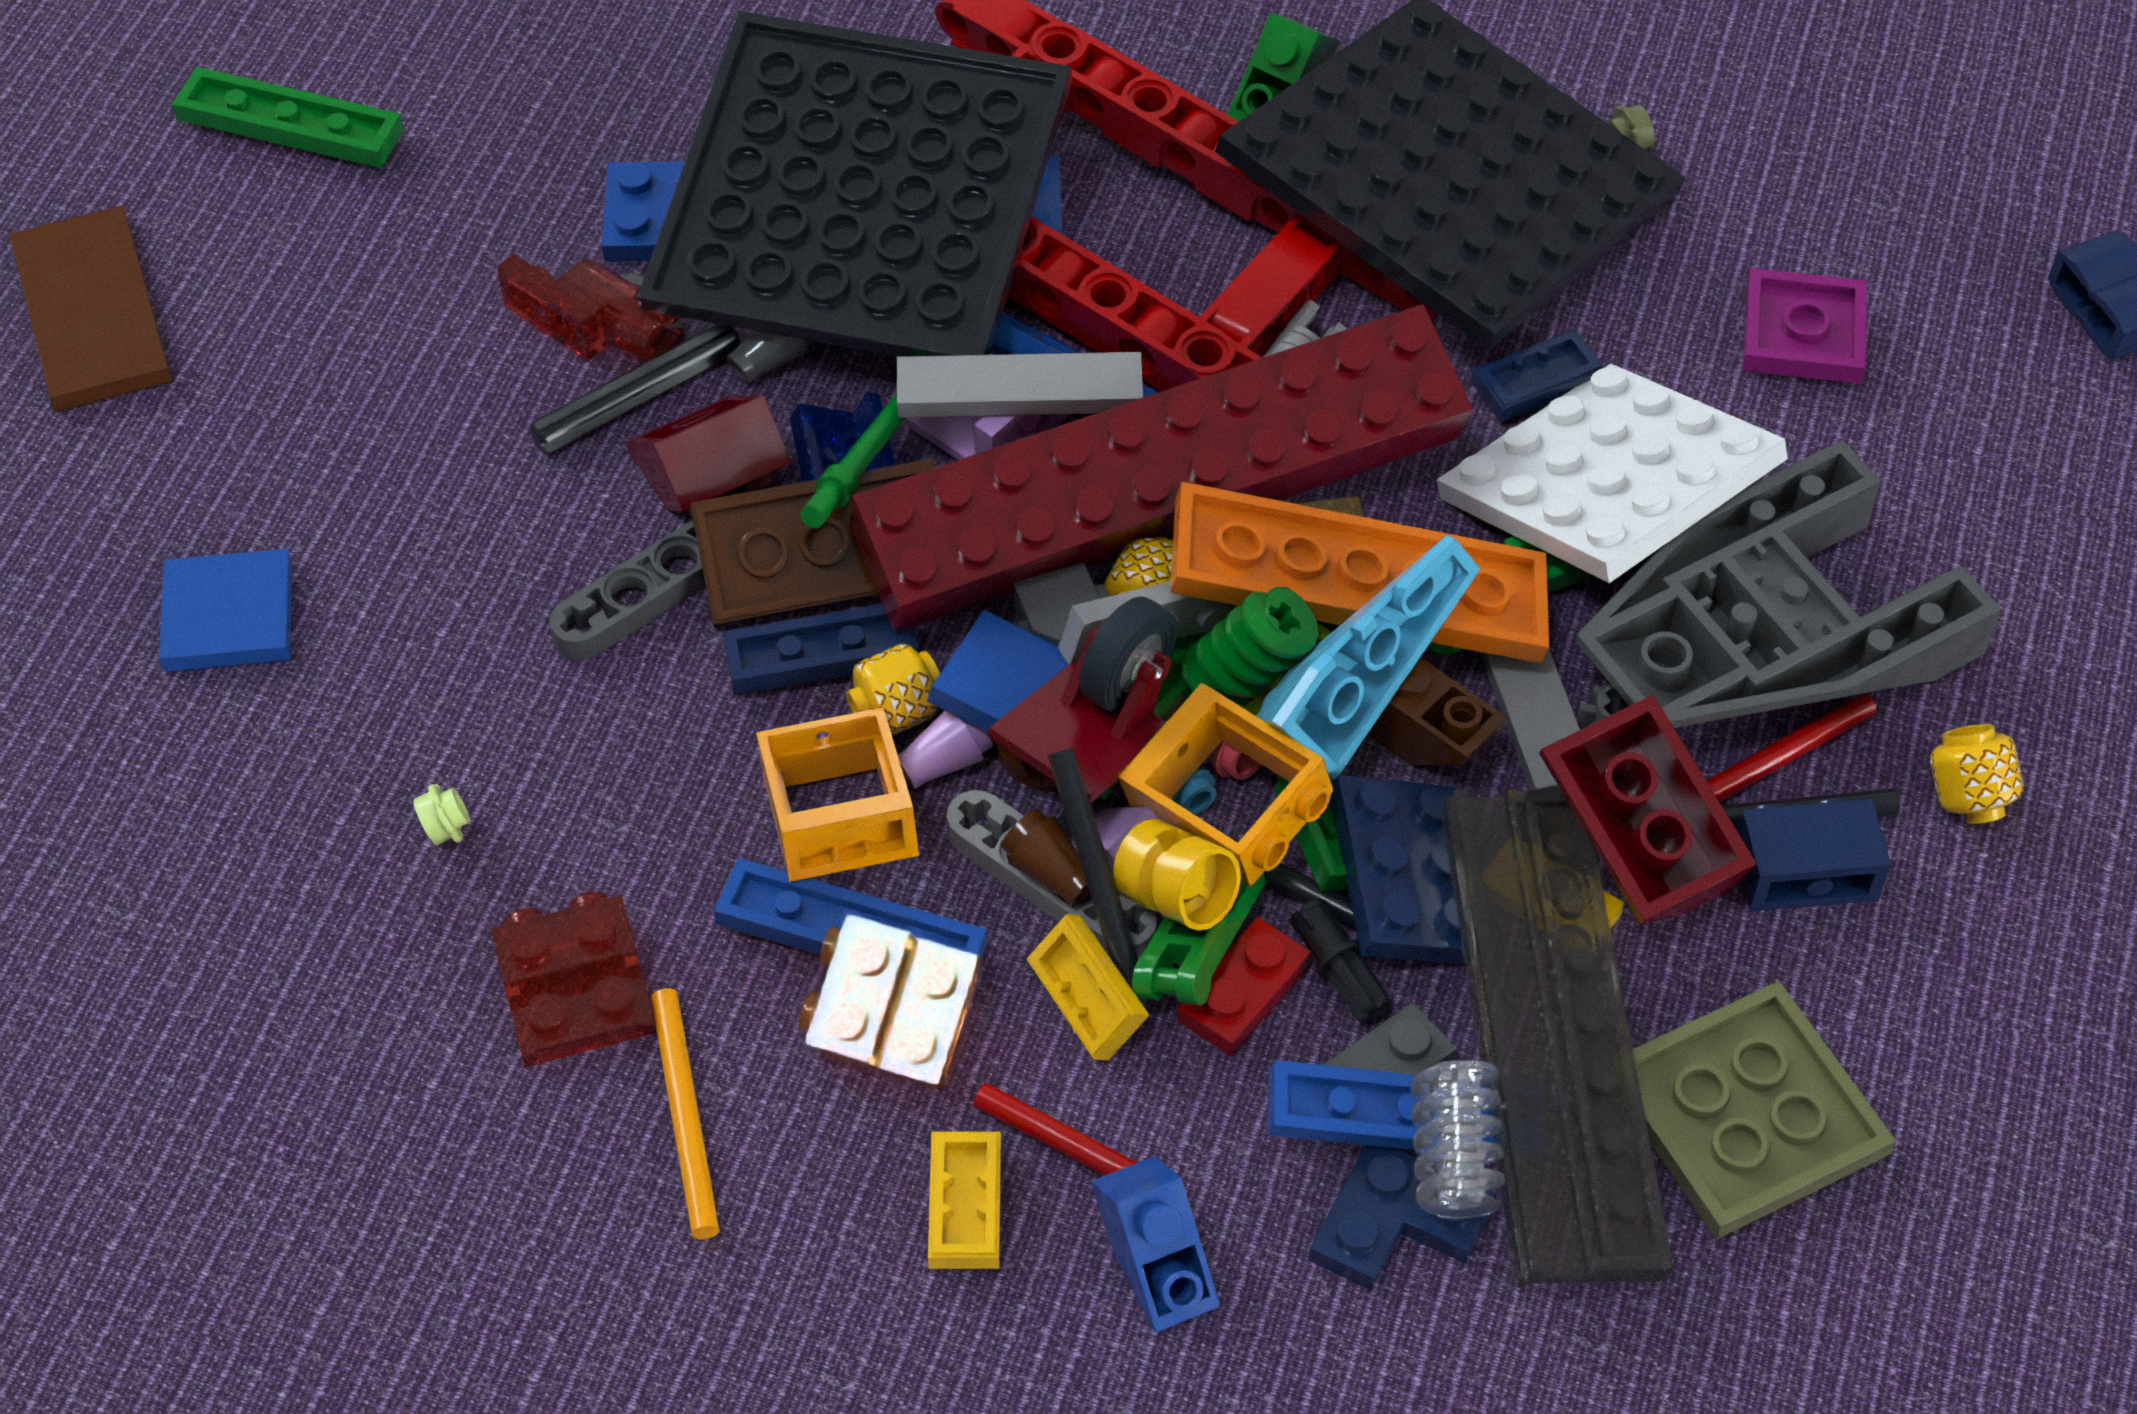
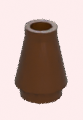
M1038 809L1033 810L1021 818L1007 833L1002 841L1001 848L1009 855V865L1055 892L1071 906L1079 904L1090 894L1077 849L1055 816L1046 818Z

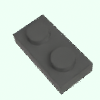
M1412 1002L1323 1065L1434 1077L1455 1062L1457 1048Z

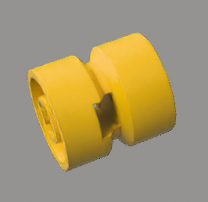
M1150 819L1144 820L1133 827L1122 840L1114 860L1113 877L1116 888L1122 897L1155 912H1160L1163 916L1189 928L1201 931L1210 929L1218 924L1230 911L1239 892L1241 871L1239 861L1232 851L1198 836H1193L1191 833L1161 820Z

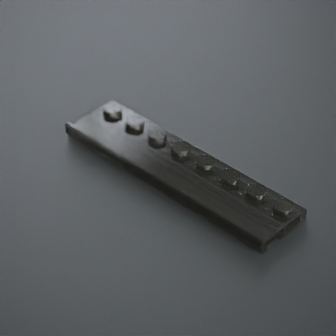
M1455 790L1452 798L1445 799L1442 808V822L1516 1288H1524L1526 1284L1667 1281L1673 1270V1262L1595 847L1561 790H1506L1504 797L1469 798L1468 790Z

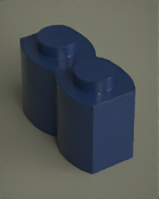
M2115 230L2058 251L2048 280L2062 305L2071 314L2080 318L2089 338L2109 359L2114 360L2136 352L2137 244L2121 231Z

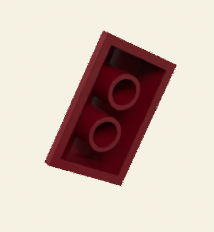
M1654 694L1540 750L1539 755L1640 924L1681 916L1734 889L1757 864Z

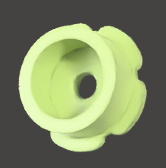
M438 784L429 785V792L414 799L417 816L426 834L435 845L442 844L452 838L456 843L463 840L461 828L470 823V817L463 800L454 788L444 791Z

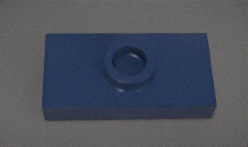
M1573 329L1473 368L1471 383L1502 423L1549 404L1573 388L1590 381L1591 376L1596 371L1605 367L1579 333Z

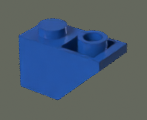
M1153 1156L1091 1181L1110 1245L1151 1328L1155 1332L1220 1307L1181 1176L1156 1156Z

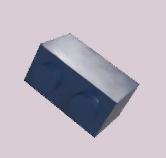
M1831 798L1818 804L1794 806L1770 803L1758 806L1755 809L1742 811L1737 832L1757 863L1742 879L1749 912L1879 901L1891 863L1873 799L1848 801L1843 798Z

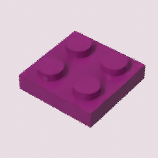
M1750 268L1746 283L1742 371L1861 384L1866 367L1867 281Z

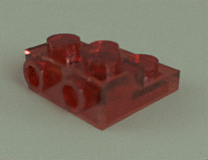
M586 892L575 897L570 902L569 909L545 915L534 908L519 909L510 913L504 919L502 926L490 928L525 1067L657 1033L622 895L608 898L602 892Z

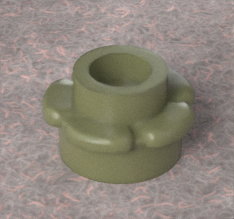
M1641 104L1628 108L1617 105L1614 108L1613 119L1608 120L1607 124L1616 127L1623 135L1642 148L1652 147L1655 142L1654 129L1645 108Z

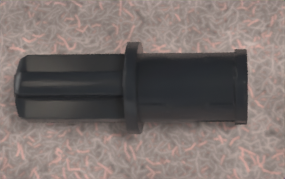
M1314 899L1302 905V908L1310 918L1305 920L1302 914L1296 910L1290 918V925L1298 932L1317 960L1316 972L1322 980L1331 981L1358 1021L1365 1023L1383 1015L1390 1002V997L1363 959V956H1361L1359 941L1350 940L1331 912L1330 906L1325 899Z

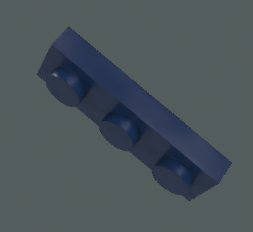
M883 604L722 631L733 695L851 676L858 662L899 644H908L919 653L914 625L902 629L901 632L894 633Z

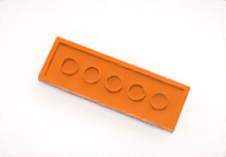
M1181 482L1175 498L1170 593L1241 606L1243 600L1253 592L1268 593L1274 587H1288L1301 596L1311 608L1316 621L1341 625L1443 537L1448 535L1461 544L1480 567V571L1438 630L1431 643L1536 663H1542L1549 649L1545 552Z

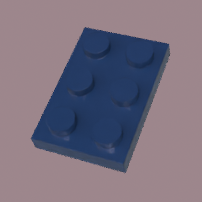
M1338 775L1332 783L1333 792L1330 802L1342 862L1347 874L1345 877L1361 956L1482 966L1493 953L1456 787Z

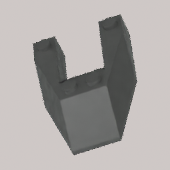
M1841 440L1748 486L1663 545L1578 632L1575 642L1629 706L1654 694L1673 727L1677 728L1935 681L1985 655L2001 608L1964 568L1959 566L1862 617L1852 609L1807 559L1811 555L1867 528L1881 480Z

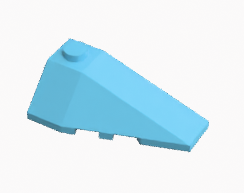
M1448 535L1443 537L1286 672L1278 686L1268 693L1257 717L1323 757L1329 777L1335 780L1480 571V567L1456 539Z

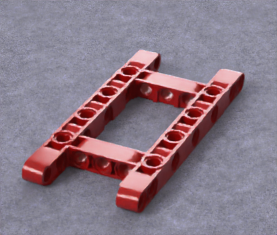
M942 0L936 5V19L942 30L953 39L951 41L952 45L959 48L1071 66L1073 81L1063 110L1064 113L1067 114L1069 111H1072L1102 129L1103 136L1156 167L1161 164L1195 184V190L1247 221L1251 222L1255 219L1277 232L1275 237L1198 317L1031 216L1007 297L1098 353L1141 352L1142 380L1160 391H1165L1263 358L1305 301L1312 300L1314 302L1340 273L1402 310L1424 304L1215 153L1220 135L1237 124L1239 121L1081 29L1061 21L1027 0ZM1424 304L1429 316L1438 314Z

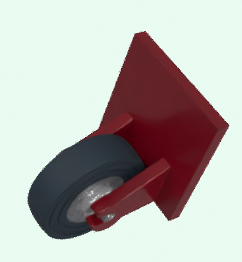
M1139 596L1126 601L1104 620L1099 630L1096 628L1091 630L1077 664L1075 662L1070 663L989 727L988 737L1054 781L1055 778L1048 755L1073 747L1090 803L1093 802L1119 780L1118 776L1166 723V721L1153 714L1161 684L1171 667L1170 654L1177 635L1176 618L1168 609L1149 598Z

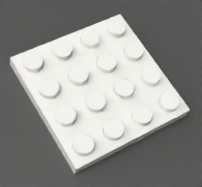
M1609 364L1605 368L1596 371L1591 376L1590 381L1554 399L1548 406L1518 426L1512 427L1503 436L1476 454L1465 458L1458 466L1438 478L1437 484L1441 500L1610 583L1788 458L1785 438L1616 365Z

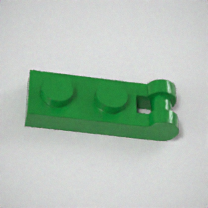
M1264 873L1251 887L1240 881L1239 892L1232 908L1222 921L1210 929L1197 931L1164 917L1134 968L1132 986L1137 998L1161 1000L1164 995H1173L1182 1004L1203 1005L1210 993L1212 975L1266 884ZM1173 964H1182L1179 969L1172 968Z

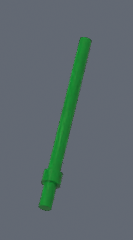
M897 393L839 464L830 465L815 483V494L800 513L802 521L808 527H821L834 509L847 505L859 488L858 479L908 418L898 417Z

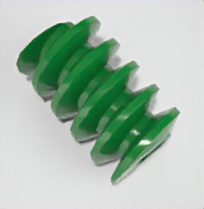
M1274 587L1268 593L1253 592L1243 600L1241 606H1237L1228 613L1226 619L1217 623L1212 628V632L1204 635L1198 640L1197 645H1194L1183 654L1181 660L1183 677L1193 692L1201 683H1204L1243 708L1254 697L1264 691L1269 684L1279 678L1284 671L1288 670L1315 647L1319 636L1317 621L1311 608L1301 596L1288 587Z

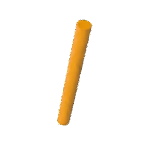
M664 988L655 991L651 995L691 1234L695 1239L704 1240L716 1236L720 1230L678 993L674 989Z

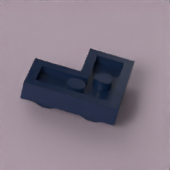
M1365 1145L1310 1247L1308 1261L1371 1291L1401 1235L1466 1264L1494 1210L1497 1195L1395 1148Z

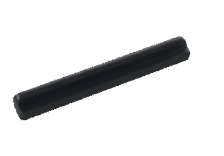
M715 324L534 420L529 426L533 441L543 453H551L725 360L726 356L739 346L740 337L737 331L732 326Z

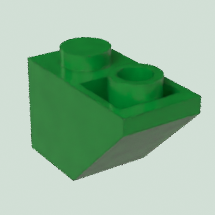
M1271 12L1227 115L1237 121H1241L1332 57L1340 40L1298 21Z

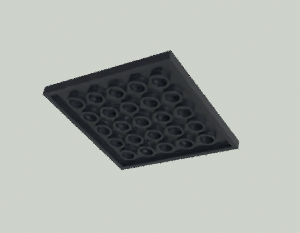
M1411 0L1222 133L1215 153L1487 350H1490L1677 196L1686 177L1668 166L1661 158L1649 153L1623 135L1616 127L1607 124L1577 103L1570 95L1555 88L1532 72L1528 66L1516 61L1490 43L1483 35L1473 31L1444 11L1441 6L1430 0Z
M738 11L637 296L641 310L897 357L990 355L1073 81L1071 66Z

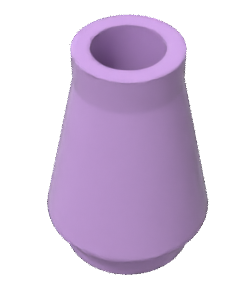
M944 711L904 751L898 754L905 780L915 790L926 782L983 761L982 753L992 748L993 742L988 737L987 731Z

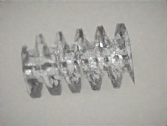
M1475 1060L1445 1061L1423 1070L1413 1078L1410 1088L1412 1097L1417 1103H1415L1412 1109V1120L1415 1127L1418 1128L1413 1136V1146L1416 1153L1420 1155L1414 1163V1173L1417 1180L1421 1182L1415 1191V1200L1418 1206L1427 1213L1442 1218L1460 1219L1484 1216L1502 1209V1202L1486 1196V1192L1502 1188L1506 1184L1505 1176L1500 1171L1484 1168L1485 1165H1491L1504 1158V1150L1501 1145L1483 1141V1139L1498 1135L1503 1130L1502 1122L1499 1118L1482 1114L1483 1112L1498 1108L1501 1104V1096L1497 1091L1480 1088L1499 1079L1500 1072L1494 1064Z

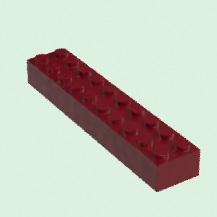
M1424 304L855 494L852 499L850 526L894 633H898L904 628L913 625L916 627L1013 593V582L1081 563H1085V566L1089 567L1118 557L1125 545L1132 540L1156 537L1173 538L1175 498L1181 482L1280 501L1456 440L1461 434L1473 408Z

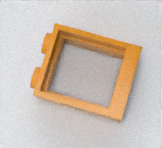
M1201 683L1118 776L1130 807H1149L1158 820L1232 851L1239 861L1240 881L1249 887L1258 880L1264 871H1271L1279 865L1287 853L1289 842L1307 822L1311 823L1322 815L1333 792L1323 757L1204 683ZM1222 741L1227 742L1290 782L1238 843L1171 800Z
M883 707L756 732L764 783L789 882L919 856L913 804ZM821 732L829 733L824 738L816 737ZM877 769L884 795L792 813L785 787Z

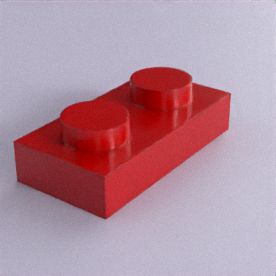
M1257 917L1223 956L1211 977V988L1207 1001L1200 1006L1181 1003L1178 1006L1177 1021L1232 1057L1310 966L1311 951Z

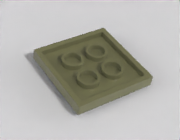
M1780 981L1770 984L1606 1062L1604 1077L1716 1240L1890 1155L1896 1143L1895 1138Z

